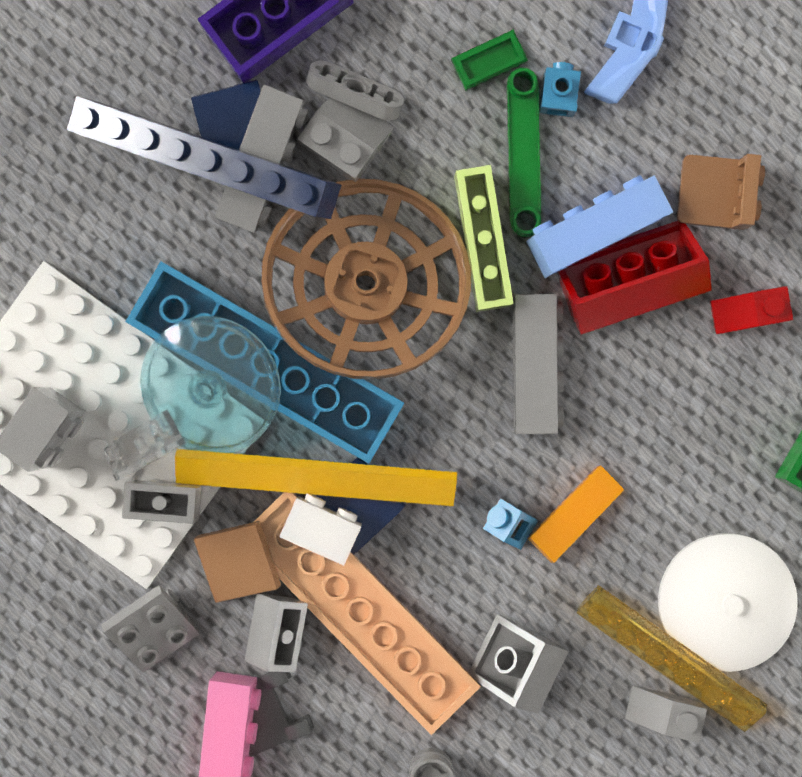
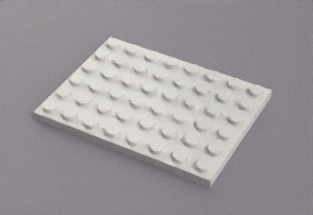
M43 261L0 321V435L33 387H51L85 410L80 418L84 423L73 438H66L60 447L64 452L53 467L48 465L44 469L27 472L0 453V485L145 589H148L194 524L122 518L124 483L131 480L176 483L175 453L177 449L245 454L268 421L152 337L126 323L124 317L53 266ZM202 485L200 515L221 487Z

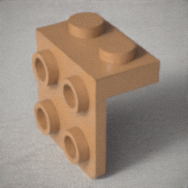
M746 154L740 159L687 155L684 157L677 208L678 222L745 230L754 226L755 221H758L762 208L761 200H757L758 186L763 185L765 178V166L761 165L762 155Z

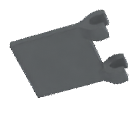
M268 672L257 678L256 689H261V701L259 709L254 710L252 723H257L258 729L255 743L250 744V757L286 741L306 736L315 727L309 714L290 723L274 688L287 683L288 679L292 677L290 672ZM207 700L201 703L205 713Z

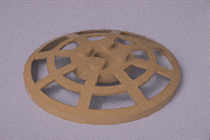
M358 179L357 182L353 180L336 182L342 185L338 197L358 193L389 195L382 217L360 214L340 218L336 208H334L332 218H325L327 225L320 228L310 237L300 253L281 245L291 227L305 215V213L297 210L288 209L275 226L267 242L262 261L261 282L265 306L273 325L282 339L299 356L312 365L335 375L352 379L375 380L395 377L412 371L431 360L449 343L457 332L467 310L471 292V268L467 250L459 232L450 219L433 202L414 190L388 181ZM401 201L412 204L426 215L439 228L444 238L426 247L413 231L396 222L395 219ZM361 225L378 227L373 242L352 243L345 229ZM391 231L405 239L416 253L401 260L392 250L387 248L386 245ZM332 235L339 251L331 258L329 263L325 264L310 258L318 245ZM449 250H452L456 259L459 274L457 303L436 299L438 294V276L433 259ZM275 258L295 266L293 289L298 306L278 312L272 287ZM422 265L424 266L427 278L426 296L407 291V273ZM305 271L324 278L326 295L307 302L304 291ZM366 275L372 277L376 285L371 290H362L357 286L356 280ZM402 304L421 309L415 321L400 333L391 316L397 312ZM333 308L338 315L346 319L340 336L324 327L315 317V314ZM432 312L452 316L448 327L438 341L423 354L415 358L406 341L422 329ZM305 319L307 324L320 337L336 345L330 363L318 358L305 349L291 335L286 325ZM378 323L387 338L375 342L353 341L359 324ZM393 348L402 363L393 368L374 371L353 370L343 367L349 350L355 352H378Z

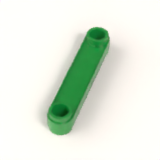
M518 68L510 74L506 85L510 229L515 235L521 238H528L534 235L533 230L526 231L519 228L516 218L519 214L527 213L534 219V228L541 225L539 87L537 76L532 70ZM517 77H525L531 82L532 87L526 92H521L515 88L513 80Z

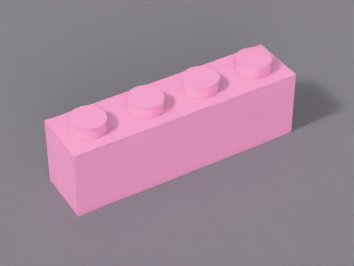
M216 672L209 680L199 777H251L254 757L249 756L250 744L255 743L258 724L252 723L254 710L259 709L261 701V689H256L257 677Z

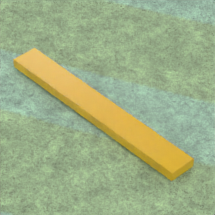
M177 449L175 453L176 483L454 506L457 472Z

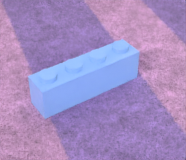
M639 175L623 184L624 191L613 195L612 191L609 190L593 199L594 206L583 210L582 206L579 205L563 214L564 221L553 225L552 221L549 220L532 229L535 235L527 240L526 243L544 278L672 214L673 210L655 175L646 180H643L642 176Z

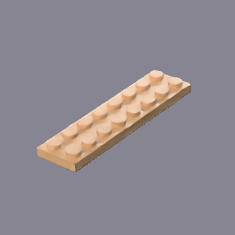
M284 492L254 521H260L279 579L300 601L308 603L307 608L432 735L481 685L351 552L343 566L280 538L279 536L289 513L298 497L295 493Z

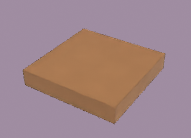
M260 521L201 534L194 538L215 603L277 590L281 586Z

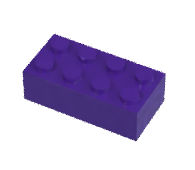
M222 0L197 20L241 82L245 83L257 76L354 2L353 0Z

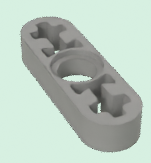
M318 60L310 65L306 83L313 91L383 120L391 121L399 117L404 98L397 90L327 61ZM349 88H355L361 92H355Z

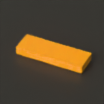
M601 465L597 466L527 539L551 563H555L624 489Z

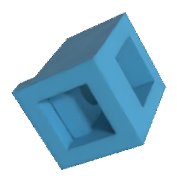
M555 62L553 63V68L546 67L539 113L573 117L575 115L581 71H574L573 64ZM558 81L565 82L568 89L560 92L556 89L555 84Z
M500 498L498 504L488 512L487 522L483 529L503 542L521 550L538 520ZM521 519L524 520L515 537H512Z

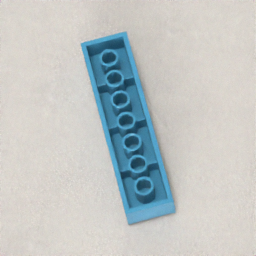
M160 261L125 321L368 464L371 462L404 405V402L365 379H352L335 375L312 365L299 356L282 339L275 327ZM299 342L315 356L330 363V359Z

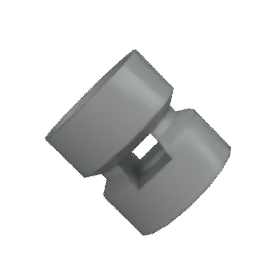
M437 748L422 749L412 757L409 764V777H454L450 757L444 751Z

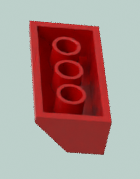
M678 221L624 238L557 272L571 316L581 335L712 291L709 259L687 224Z

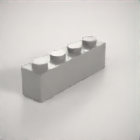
M263 84L239 150L282 165L284 161L290 162L297 144L292 141L296 128L302 130L309 110L304 108L306 101ZM226 186L215 218L254 233L258 231L259 226L266 227L272 208L267 206L268 200Z
M557 294L514 295L513 433L558 434V427H563L564 409L563 406H558V392H563L564 377L563 371H557V358L563 357V337H557V323L563 322V303L557 302Z

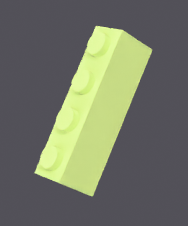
M491 165L456 170L454 179L465 246L471 268V283L476 312L510 307L514 303Z

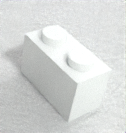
M308 493L305 498L298 496L279 537L344 566L362 526V523L356 521L358 515L340 507L337 512L325 508L326 501Z

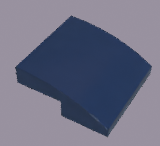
M258 79L191 97L201 137L240 149L261 92Z
M358 457L351 462L353 464L368 465ZM316 495V497L326 501L325 508L337 512L340 507L358 515L356 521L362 523V526L350 551L353 555L406 506L404 502Z

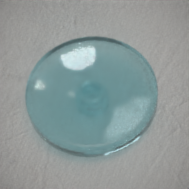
M199 316L180 321L171 326L150 346L141 368V394L149 416L166 437L187 450L234 453L250 446L270 426L280 403V377L269 350L250 330L225 318Z

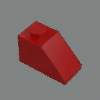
M787 286L710 301L716 334L793 320Z

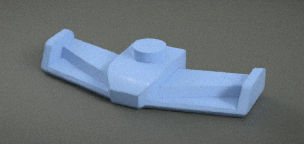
M633 0L631 16L619 11L604 44L605 47L615 52L586 88L585 94L609 104L620 101L646 65L659 52L664 40L663 30L668 0Z

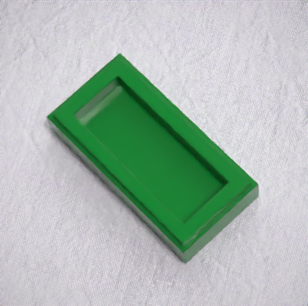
M513 29L451 58V62L465 91L527 63L528 59Z

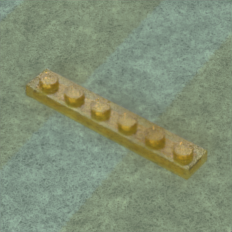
M598 585L578 607V615L742 731L746 732L766 714L768 704Z

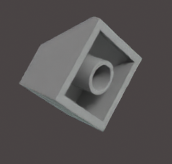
M329 98L315 112L297 140L300 147L347 179L357 182L395 127L383 119Z
M497 614L469 673L476 682L513 707L539 714L569 651L550 639Z

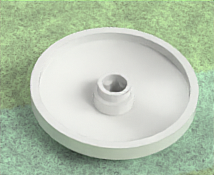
M718 533L693 541L672 559L660 583L658 608L667 636L674 646L688 659L712 670L725 672L741 671L765 662L784 645L793 629L797 614V592L788 567L770 547L745 535Z

